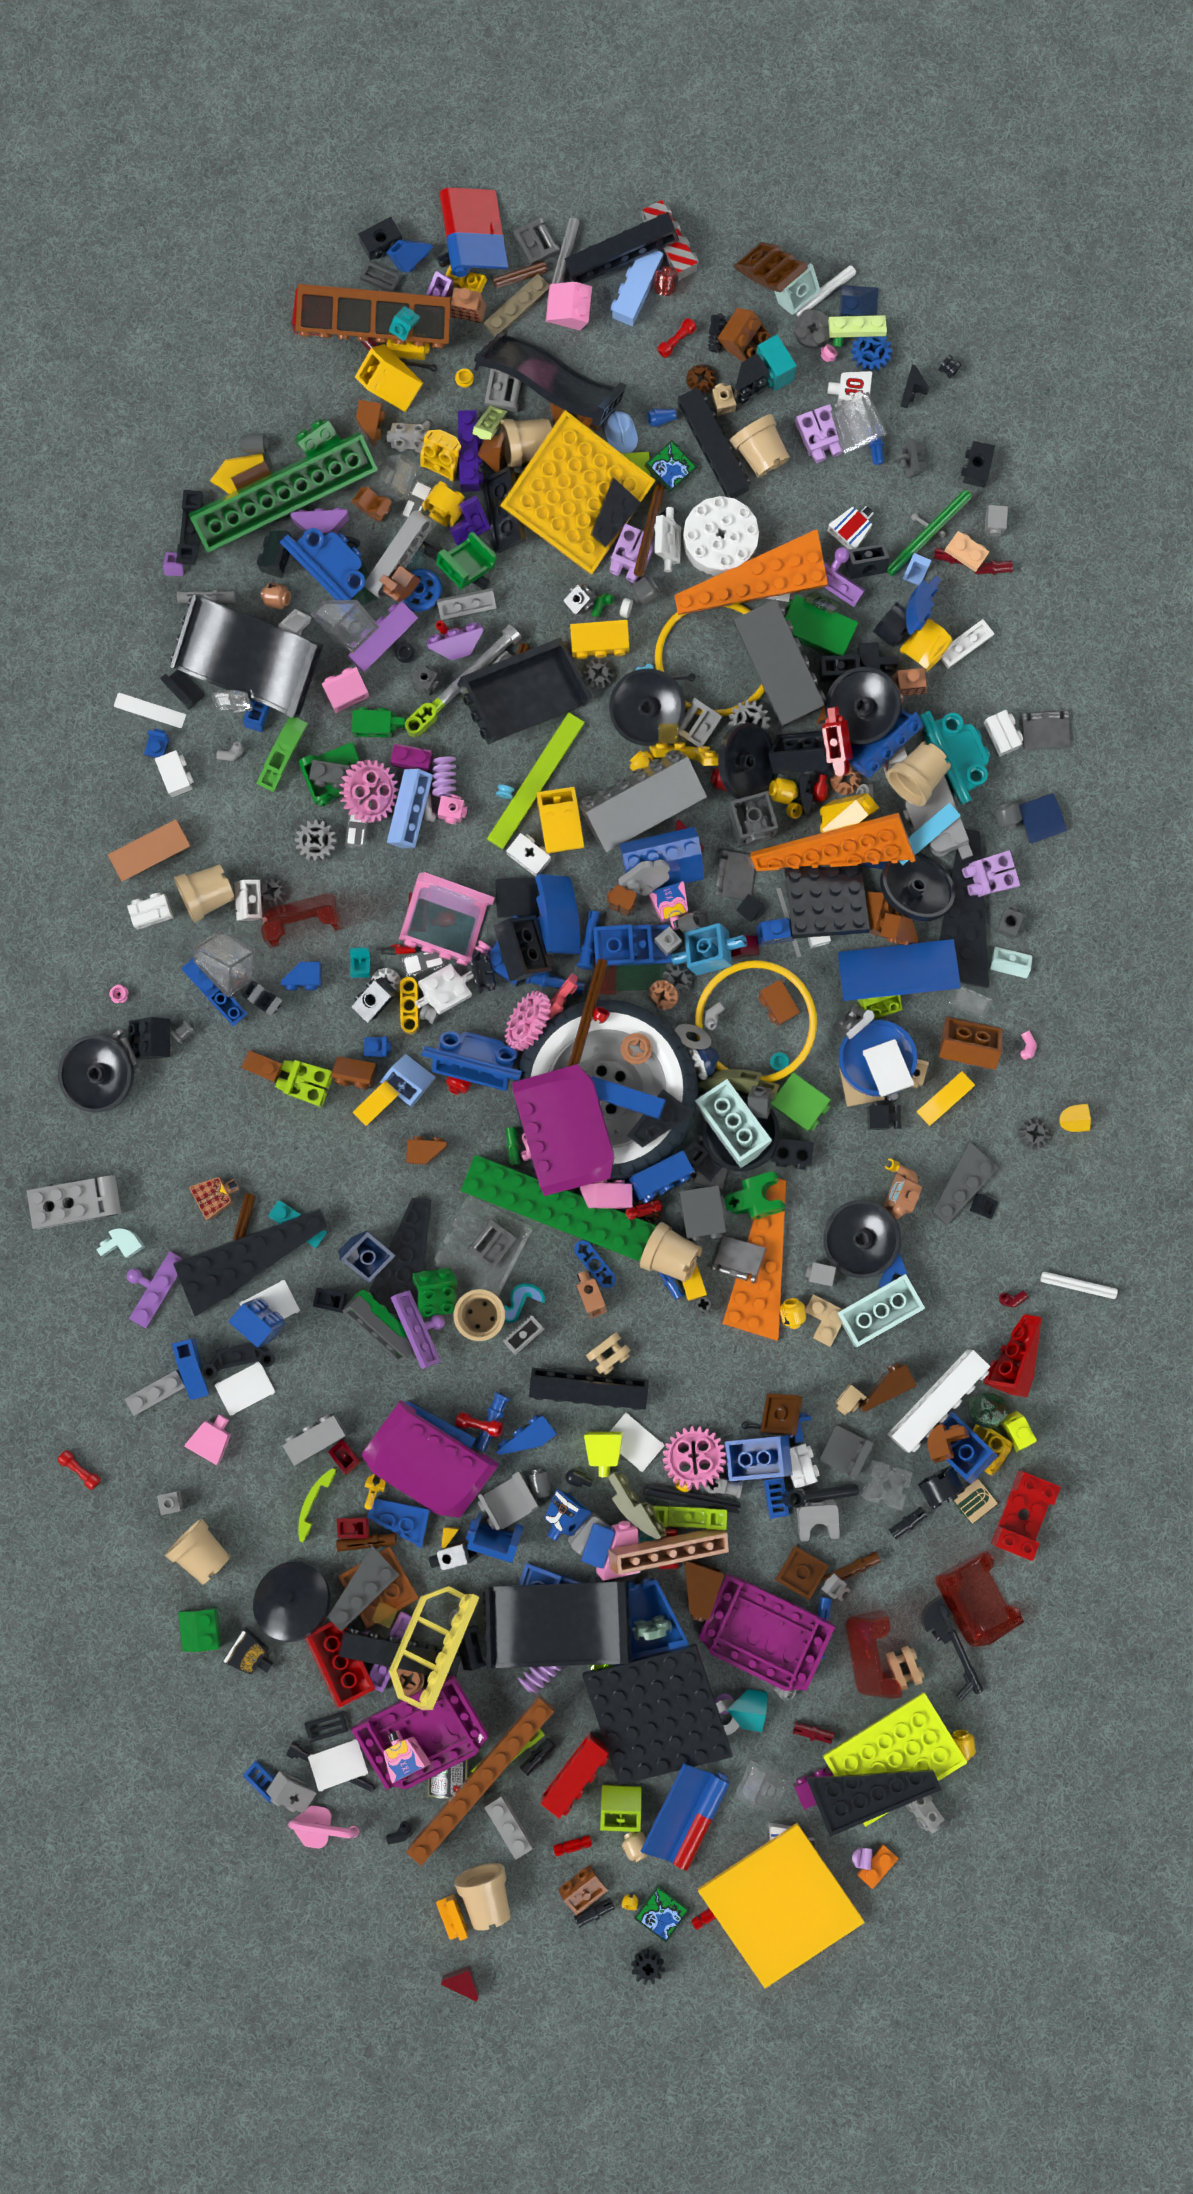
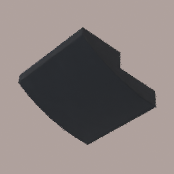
M535 878L495 880L497 918H513L514 915L517 917L538 916L536 900L537 883Z

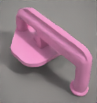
M314 1805L308 1807L304 1813L299 1814L288 1824L289 1828L295 1831L303 1845L311 1848L324 1847L328 1842L329 1836L356 1838L359 1835V1828L357 1826L349 1828L331 1826L332 1815L329 1809Z

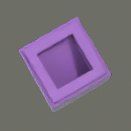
M165 553L163 563L165 575H184V564L176 563L177 553Z

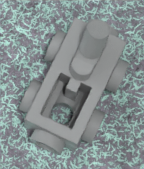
M425 421L423 424L392 423L391 431H387V442L391 443V448H396L400 452L407 449H415L416 452L421 453L424 435L430 430L431 423L429 421Z
M931 1795L905 1805L910 1812L914 1813L917 1818L916 1821L922 1829L929 1830L933 1834L941 1828L940 1823L944 1821V1818L932 1803Z

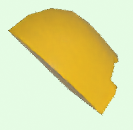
M1088 1104L1074 1105L1063 1110L1059 1121L1061 1127L1070 1132L1090 1131L1091 1117Z

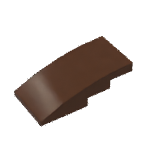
M760 242L734 265V268L747 278L776 292H782L808 269L805 262L795 260L792 253L782 252L779 245Z

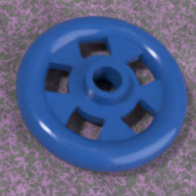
M421 568L410 571L417 577L420 576L421 581L415 590L412 591V594L400 602H403L414 612H423L431 609L437 604V600L440 599L442 594L440 578L428 569ZM430 579L434 583L431 587L426 583ZM429 593H432V598L429 601L426 600L425 598L429 595ZM413 598L420 600L419 604L412 603Z

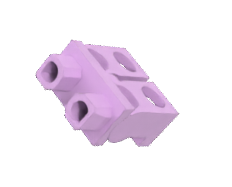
M830 404L815 409L814 412L810 411L796 416L795 426L801 434L808 455L812 456L816 463L826 460L825 450L830 449L832 457L842 454L841 442L843 438Z
M628 524L624 525L611 556V574L619 576L622 568L628 570L626 580L632 583L637 581L639 576L634 575V569L644 531L641 534V530ZM655 536L652 539L646 567L654 552Z
M1010 850L974 861L962 869L964 877H973L975 883L967 888L970 896L978 895V897L1020 886L1016 869L996 874L997 872L1015 867Z

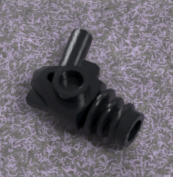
M722 313L711 315V325L709 328V335L711 336L708 337L710 339L708 341V350L710 352L719 353L721 349L720 345L722 344L718 337L729 321L725 319Z

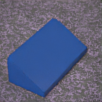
M593 1523L581 1561L603 1569L615 1531L611 1527Z

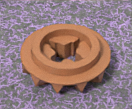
M849 767L850 771L845 775L846 777L851 776L849 779L850 785L847 782L840 783L843 776L838 777L834 773L833 778L830 777L831 786L837 793L849 795L854 793L860 786V774L852 767Z
M658 980L649 988L650 993L648 996H651V1003L655 1002L657 1004L656 1008H662L664 1011L676 1005L678 993L670 982ZM665 990V992H664V993H665V994H664V997H665V998H664L663 1000H661V994H660V993H662V992Z
M633 1033L622 1041L621 1054L630 1064H642L651 1056L652 1045L645 1035ZM640 1041V1049L644 1053L637 1052L633 1057V1049L628 1045L636 1046Z
M402 1669L396 1670L405 1696H410L422 1689L424 1684V1675L422 1673ZM414 1673L412 1680L415 1684L408 1683L404 1687L405 1678L403 1677Z

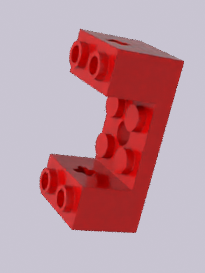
M1018 1470L991 1544L1033 1561L1040 1544L1036 1541L1046 1511L1049 1504H1055L1061 1487ZM1021 1509H1027L1029 1512V1516L1025 1520H1021L1018 1516Z

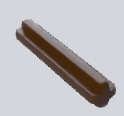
M542 261L494 277V286L498 289L534 277L537 274L546 273L547 266Z
M246 1193L244 1196L233 1240L246 1235L256 1196Z

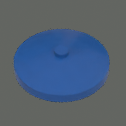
M872 1020L851 1039L845 1037L839 1051V1066L847 1083L860 1093L880 1097L881 1095H879L863 1051L894 1039L897 1041V1045L912 1078L917 1065V1050L910 1035L903 1028L892 1022Z

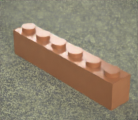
M706 1529L608 1549L610 1569L618 1575L729 1552L727 1532L716 1529Z

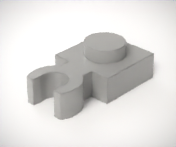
M835 1574L828 1578L821 1588L833 1599L837 1597L840 1601L844 1600L842 1595L845 1592L850 1593V1589L846 1586L847 1584Z

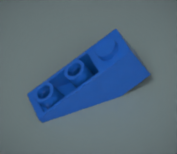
M196 1338L173 1343L172 1347L176 1363L189 1399L194 1400L209 1396L206 1379L201 1375L203 1366Z
M537 1414L528 1421L530 1423L528 1427L523 1429L521 1426L513 1433L514 1438L510 1441L505 1439L497 1445L499 1449L496 1453L501 1455L540 1447L553 1438L557 1432L544 1415L539 1417Z

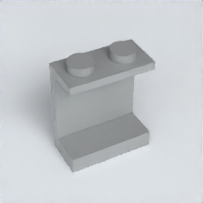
M520 1472L512 1475L513 1478L488 1493L478 1495L480 1499L478 1501L479 1507L483 1512L486 1511L490 1517L487 1519L492 1529L496 1528L499 1532L540 1508Z

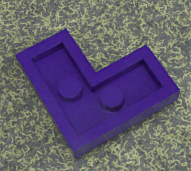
M476 496L459 504L465 520L449 528L457 546L468 539L470 532L473 531L478 536L490 529Z

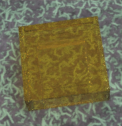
M659 724L658 743L678 744L679 724Z
M380 1601L372 1621L391 1628L398 1609Z

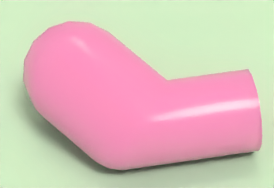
M1029 1030L1021 1034L1026 1044L1025 1049L1020 1052L1024 1060L1031 1059L1037 1048V1044Z
M524 1133L522 1140L526 1150L521 1152V1156L524 1161H527L528 1159L531 1160L532 1157Z

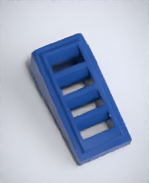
M251 699V706H248L243 719L244 727L262 732L270 706ZM257 704L263 706L264 708L256 707L255 705ZM253 712L260 713L261 716L253 714Z
M784 1478L763 1479L770 1519L789 1516L787 1506L783 1503L772 1505L771 1502L782 1499V1495L786 1491ZM780 1484V1488L769 1489L770 1485ZM781 1492L782 1495L771 1497L770 1493ZM784 1507V1511L773 1512L774 1508Z
M256 1760L243 1774V1777L269 1803H272L270 1801L271 1797L266 1792L267 1789H264V1786L269 1780L272 1782L275 1776ZM257 1769H259L260 1772L253 1779L251 1776L255 1773ZM263 1775H265L266 1777L263 1779V1781L260 1784H258L257 1782L259 1781V1779Z

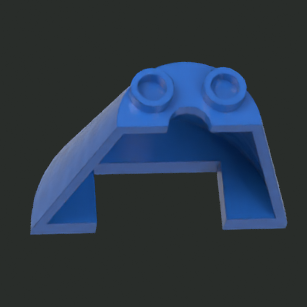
M646 1578L639 1585L629 1582L632 1660L689 1645L657 1580ZM664 1615L665 1619L671 1621L673 1631L670 1633L667 1630V1635L653 1640H645L644 1637L640 1636L639 1640H636L633 1637L632 1628L635 1621L653 1620V1617Z

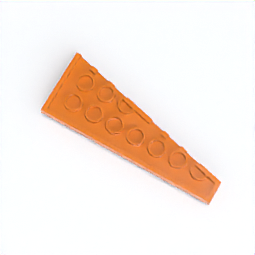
M813 530L744 562L737 568L729 569L674 595L678 615L828 586L818 530Z
M899 813L753 851L750 854L756 871L779 870L782 867L799 869V866L818 868V865L838 867L855 866L866 862L879 864V862L892 861V863H898L899 860L915 861V855Z
M779 1179L777 1184L767 1189L766 1198L768 1201L778 1199L785 1203L786 1180ZM785 1211L753 1220L747 1243L767 1248L757 1282H751L753 1274H749L748 1281L735 1279L722 1324L776 1341L779 1338Z

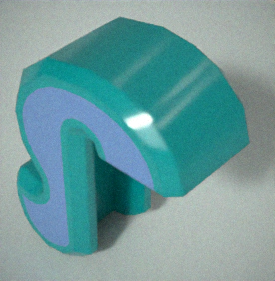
M522 1283L516 1285L510 1294L511 1307L504 1305L505 1321L513 1323L518 1320L526 1297L545 1303L546 1297L543 1291L533 1284Z

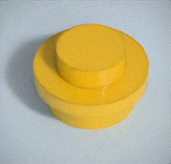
M460 369L455 375V381L458 386L467 388L473 384L474 375L469 369Z

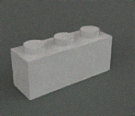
M327 1414L319 1419L321 1423L315 1427L313 1424H310L302 1429L303 1434L299 1436L293 1434L285 1439L287 1443L282 1446L294 1466L347 1435L336 1415L331 1417L330 1414Z
M503 1792L485 1802V1810L515 1860L532 1850L533 1843Z

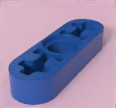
M584 1240L577 1242L574 1247L577 1257L603 1288L609 1289L613 1287L616 1283L614 1273L589 1242ZM580 1244L588 1246L586 1250L589 1254L591 1252L595 1254L587 1262L583 1260V1258H586L585 1254L578 1253V1246ZM592 1259H598L601 1262V1267L598 1270L590 1268L589 1263ZM604 1267L607 1269V1271H604L605 1275L612 1276V1284L610 1285L602 1283L604 1278L601 1274L599 1277L595 1275L601 1272Z

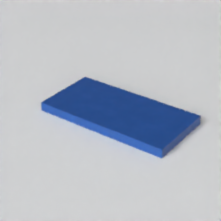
M954 939L838 952L843 1001L961 988Z

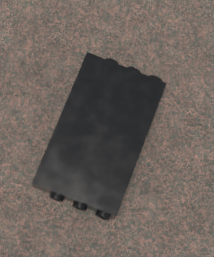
M561 637L460 677L457 683L462 693L463 702L469 707L472 720L478 724L482 739L486 740L488 745L582 707L591 699V691L584 684L582 674L576 668L571 653H568Z

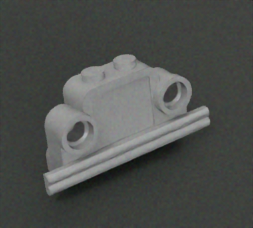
M945 776L942 777L933 789L932 796L924 806H916L906 801V810L903 813L906 821H910L912 827L909 828L911 835L948 803L958 812ZM960 817L930 842V851L933 855L942 857L950 851L958 849L962 860L973 856L969 846V839Z

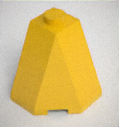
M868 793L832 800L820 808V816H822L820 831L824 833L865 822L879 809V806Z

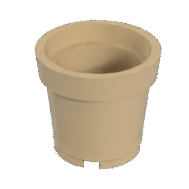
M772 414L754 421L730 439L734 448L739 450L749 463L757 478L766 475V470L768 472L780 467L790 458L775 427L777 423Z
M541 418L520 421L503 419L500 421V433L505 434V460L507 466L516 469L521 467L522 464L530 462L552 429L549 419Z
M922 742L903 761L894 764L887 771L886 776L892 788L903 799L913 805L924 806L932 796L933 789L951 768L950 762L946 763L945 758L947 756L941 749L934 744L929 743V745H925V742Z
M220 864L189 875L181 874L174 877L182 900L194 923L203 919L204 915L235 900L230 883L225 875H223L224 871Z
M660 1222L646 1244L641 1257L640 1268L648 1271L655 1270L686 1282V1280L690 1279L698 1264L696 1256H701L702 1247L672 1231V1227L664 1222Z
M477 1289L467 1292L458 1300L454 1309V1322L457 1329L463 1336L474 1341H485L494 1337L501 1330L505 1321V1310L501 1300L487 1290ZM469 1309H472V1314L468 1313ZM492 1316L495 1318L494 1321L490 1320ZM476 1324H479V1325H480V1328H479V1329H477V1328L475 1327Z
M201 1518L168 1549L164 1556L171 1562H177L203 1585L211 1579L209 1576H212L214 1573L216 1574L226 1564L231 1556L208 1530L209 1526Z
M488 1863L475 1866L462 1872L454 1880L457 1892L463 1898L471 1924L475 1930L490 1929L489 1925L495 1924L496 1927L501 1926L511 1917L505 1888V1867L502 1864Z

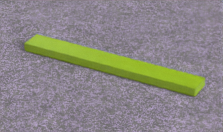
M568 712L489 834L487 841L504 850L537 799L536 792L542 791L584 726V721Z

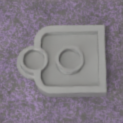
M664 860L641 862L618 879L619 885L647 896L669 879V865Z

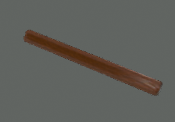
M655 485L634 569L635 576L642 577L645 572L655 531L656 516L659 515L665 491L664 485Z
M604 959L597 960L567 1067L580 1064L593 1012L608 964Z

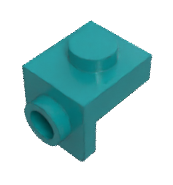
M404 306L394 316L389 332L405 341L410 330L418 323L420 316Z
M350 948L351 978H370L371 958L369 948Z

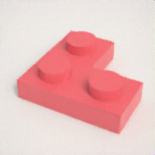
M572 973L550 1000L551 1006L549 1010L551 1012L547 1015L549 1020L554 1015L562 1012L563 1005L567 1001L566 996L568 994L572 995L577 989L578 985H576L578 977Z

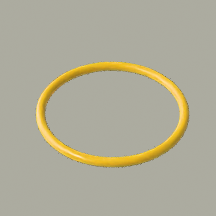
M741 604L723 606L742 614L751 611ZM676 612L661 630L655 648V668L664 672L662 652L668 633L676 622L686 614L678 615ZM762 684L747 699L749 705H752L754 701H758L765 693ZM685 701L686 710L688 711L692 704ZM734 707L714 711L726 717L734 714L732 712ZM698 708L695 714L701 715L703 710Z
M752 960L740 962L725 968L707 984L697 1004L695 1026L703 1029V1012L709 995L718 983L734 972L749 968H762L777 972L789 979L798 988L806 1002L809 1013V1032L802 1051L790 1065L776 1073L761 1077V1080L774 1082L795 1071L810 1053L817 1031L815 1005L804 983L788 969L767 961ZM696 1034L697 1040L700 1041V1036ZM717 1062L715 1068L718 1071L728 1070L722 1063Z

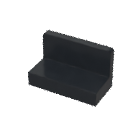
M177 669L172 675L168 676L165 673L160 678L165 686L188 710L205 696L204 692L183 671Z

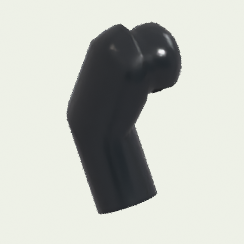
M402 1821L396 1833L387 1834V1844L406 1841L412 1831L410 1822Z

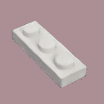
M982 619L953 641L941 657V661L949 669L993 637V631Z

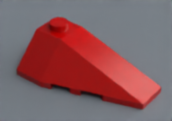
M1025 1314L1022 1316L1011 1332L1012 1338L1007 1346L1003 1345L1000 1351L1002 1353L996 1361L992 1360L990 1363L989 1373L983 1382L985 1385L1010 1395L1028 1397L1034 1379L1042 1322L1040 1316Z

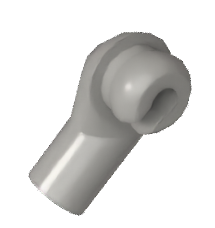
M234 742L229 751L217 750V759L236 760L244 751L242 743Z
M428 793L423 819L427 822H434L436 820V813L432 812L431 795Z
M718 1002L705 1013V1026L710 1030L717 1027L718 1014L725 1010L722 1002Z

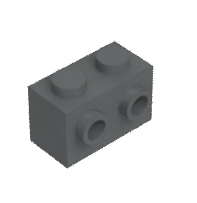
M312 760L309 779L316 786L326 787V785H330L334 789L344 790L340 786V784L345 783L342 776H348L346 770H352V768L347 765Z

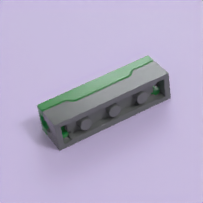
M365 1290L359 1291L342 1310L399 1363L408 1359L414 1351L401 1321L393 1317L385 1306L374 1300L371 1293Z

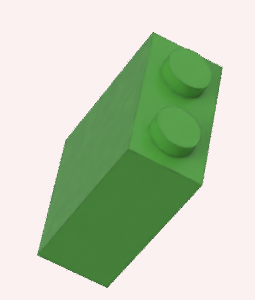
M793 1072L777 1093L775 1100H772L771 1107L807 1132L809 1129L812 1131L819 1123L817 1118L821 1113L825 1115L830 1108L828 1103L831 1099Z

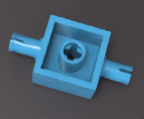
M720 923L684 933L686 950L673 953L672 957L675 958H672V962L674 965L687 962V968L696 975L732 966L731 950L746 947L747 943L744 942H747L744 935L730 938L729 931Z

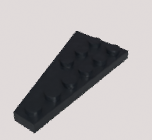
M411 1199L393 1241L388 1248L396 1256L376 1275L369 1289V1293L373 1295L374 1300L385 1306L389 1313L398 1314L391 1297L409 1290L418 1307V1290L413 1282V1273L424 1271L432 1203L430 1199Z
M933 1769L806 1778L830 1837L942 1790Z

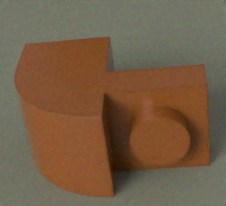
M361 487L351 503L372 519L380 522L389 512L392 501L387 497H379L369 487Z
M399 565L391 578L383 574L379 581L384 584L383 591L395 601L400 602L412 594V591L415 590L421 579Z
M943 1424L936 1426L930 1432L927 1442L931 1460L937 1463L954 1458L950 1442L968 1438V1430L961 1425H953L949 1427V1430Z

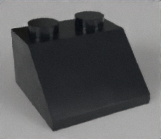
M270 531L268 537L264 538V550L257 559L260 572L283 578L291 553L280 541L287 534L291 537L289 531Z

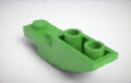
M288 718L264 764L263 771L256 784L275 792L306 730L307 722L299 718Z

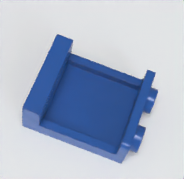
M478 1513L477 1519H472L466 1536V1540L469 1541L467 1549L513 1563L524 1526L516 1524L514 1533L505 1530L499 1532L496 1528L492 1529L491 1526L481 1523L482 1513Z

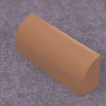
M175 819L113 851L108 856L123 882L185 850L191 845L180 823Z

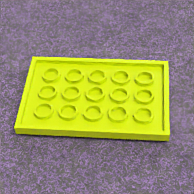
M924 1692L822 1755L834 1776L933 1769L939 1781L967 1763ZM883 1814L867 1822H864L863 1824L865 1825V1827H867L868 1825H870L871 1823H873L874 1821L878 1820L886 1814Z

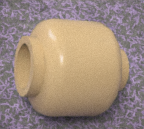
M629 1832L624 1836L626 1840L622 1843V1848L630 1861L635 1860L638 1863L649 1856L641 1852L647 1839L643 1832Z

